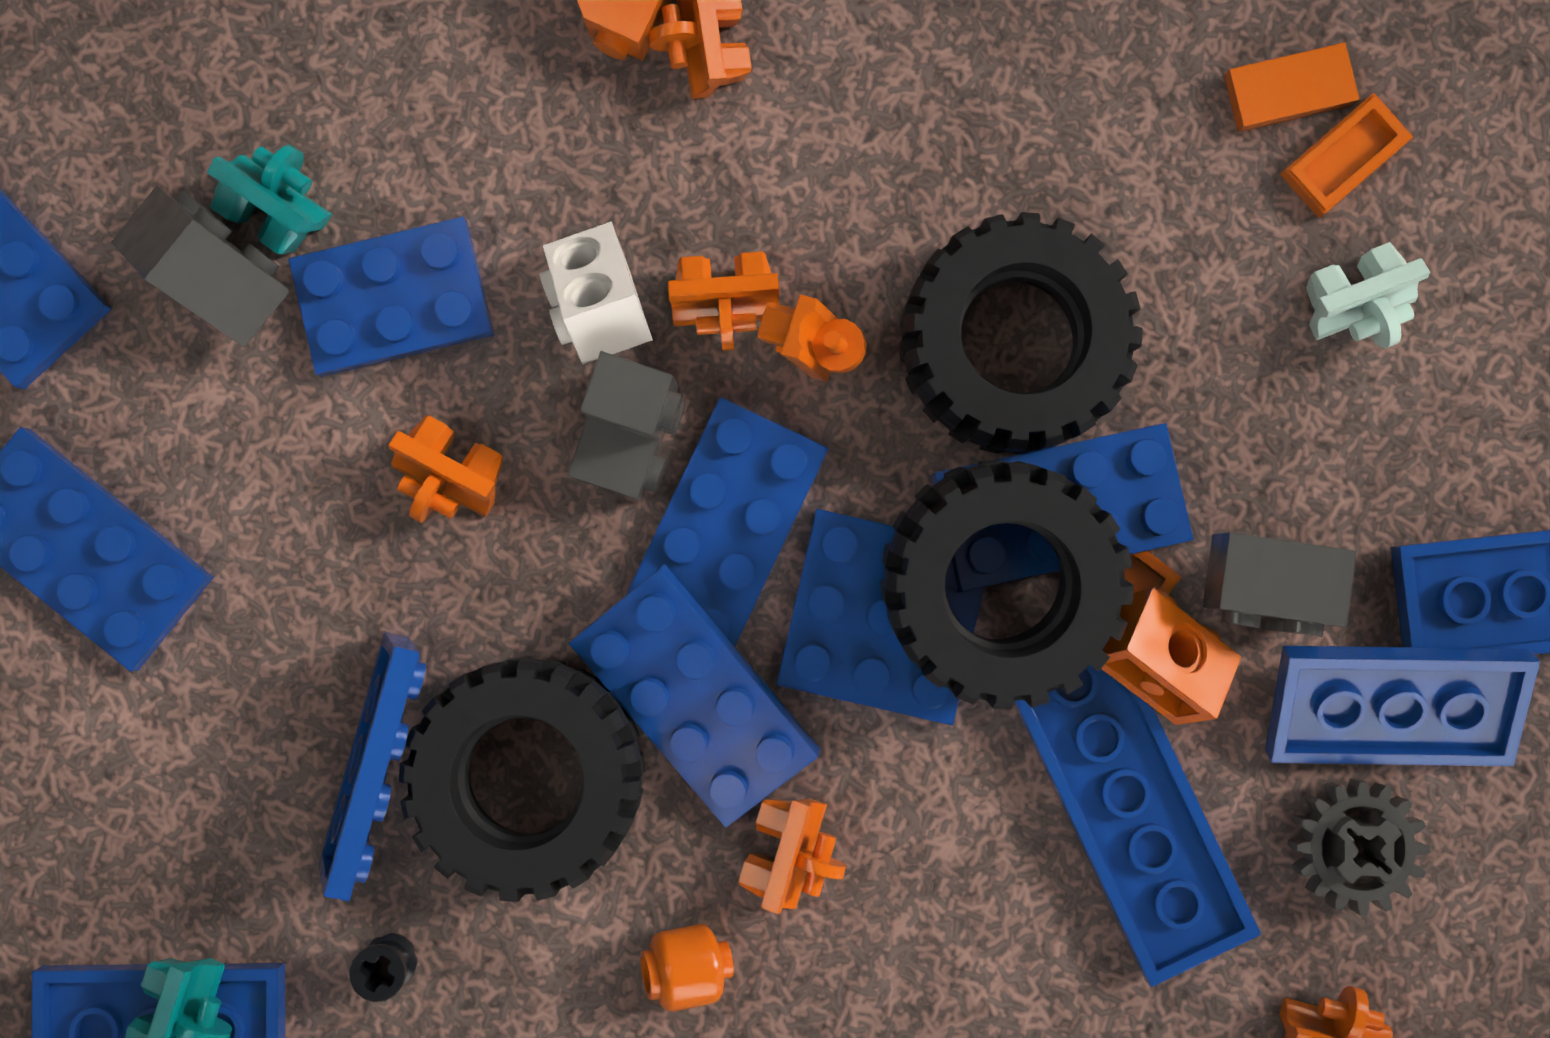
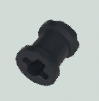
M389 933L386 936L373 939L352 961L349 975L354 991L363 999L372 1002L386 1001L394 997L415 973L418 959L414 953V945L405 936L396 933ZM381 956L391 961L388 966V972L390 973L388 977L378 973L381 965L378 959Z

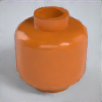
M705 924L657 932L651 938L649 950H644L640 953L641 974L647 998L649 1000L657 999L661 1007L666 1011L676 1012L718 1002L723 993L724 979L732 978L734 975L733 958L728 942L726 940L717 942L714 933Z

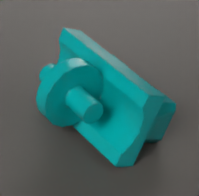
M288 144L281 147L275 154L260 146L253 153L252 159L246 155H239L233 161L227 162L220 156L214 157L206 172L219 181L210 208L225 219L235 223L248 222L255 207L267 213L268 216L257 237L262 244L277 254L283 255L295 252L306 238L308 232L323 230L332 216V213L304 195L311 188L313 181L300 172L304 155L303 152Z
M168 958L150 962L147 965L141 987L145 994L159 1000L154 1015L147 1014L136 1017L128 1025L124 1038H230L232 1027L226 1021L217 1018L222 1001L215 997L226 964L213 958L191 962Z

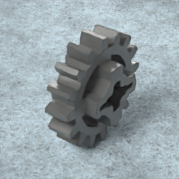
M1350 778L1346 792L1339 784L1333 782L1326 783L1328 799L1323 801L1308 795L1305 800L1313 811L1309 818L1300 815L1293 816L1292 821L1304 829L1302 837L1288 840L1289 847L1303 853V858L1297 860L1292 865L1293 870L1302 876H1312L1305 888L1317 897L1326 894L1325 903L1339 911H1342L1348 903L1350 910L1360 916H1367L1370 901L1385 912L1392 910L1389 895L1396 892L1409 899L1413 894L1405 883L1408 876L1424 878L1426 874L1420 866L1414 864L1415 855L1430 853V846L1415 841L1414 838L1415 834L1426 827L1424 821L1415 817H1405L1410 811L1412 803L1408 799L1399 796L1391 798L1392 788L1375 782L1369 789L1366 781ZM1364 806L1373 808L1370 812L1364 811L1358 818H1350L1343 813V811L1354 807ZM1347 831L1357 836H1361L1359 842L1361 846L1365 849L1363 853L1371 860V862L1359 856H1356L1358 853V849L1353 844L1355 840L1347 833ZM1325 833V851L1322 853V841ZM1360 876H1370L1373 879L1368 883L1360 885L1344 884L1346 881L1353 884Z

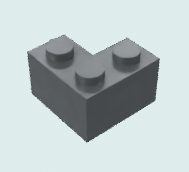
M156 185L111 241L146 281L244 348L290 292L286 286L273 276L280 267L250 243L243 251H240L225 240L232 231L215 218L212 212L183 190L174 199Z
M600 351L580 412L587 419L567 476L641 502L646 490L656 493L667 462L666 458L658 456L665 433L676 435L686 406V401L682 400L683 395L679 394L680 388L674 376Z
M1237 533L1212 534L1203 608L1223 610L1222 623L1260 628L1261 617H1265V630L1323 637L1324 625L1347 627L1357 551Z

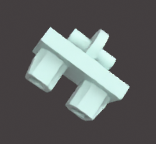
M1388 242L1369 250L1361 256L1357 267L1364 277V281L1351 285L1341 267L1334 264L1311 274L1306 290L1315 310L1309 325L1316 340L1349 328L1350 334L1355 341L1370 336L1375 344L1380 348L1386 349L1400 342L1402 335L1400 324L1414 319V311L1410 304L1416 302L1418 298V282L1428 278L1431 272L1422 258L1407 263L1395 247Z

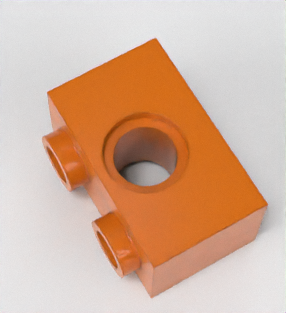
M1154 588L1133 593V603L1129 605L1122 604L1119 615L1120 618L1128 622L1122 639L1120 641L1113 637L1109 638L1102 651L1109 655L1110 659L1101 669L1175 725L1217 719L1241 656L1222 642L1220 635L1216 631L1199 624L1177 607V602L1170 595Z

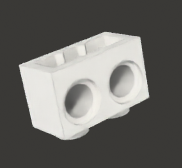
M612 221L543 245L549 270L541 272L539 275L548 301L553 308L549 310L560 343L564 345L573 342L582 365L597 360L600 351L615 354L653 340Z

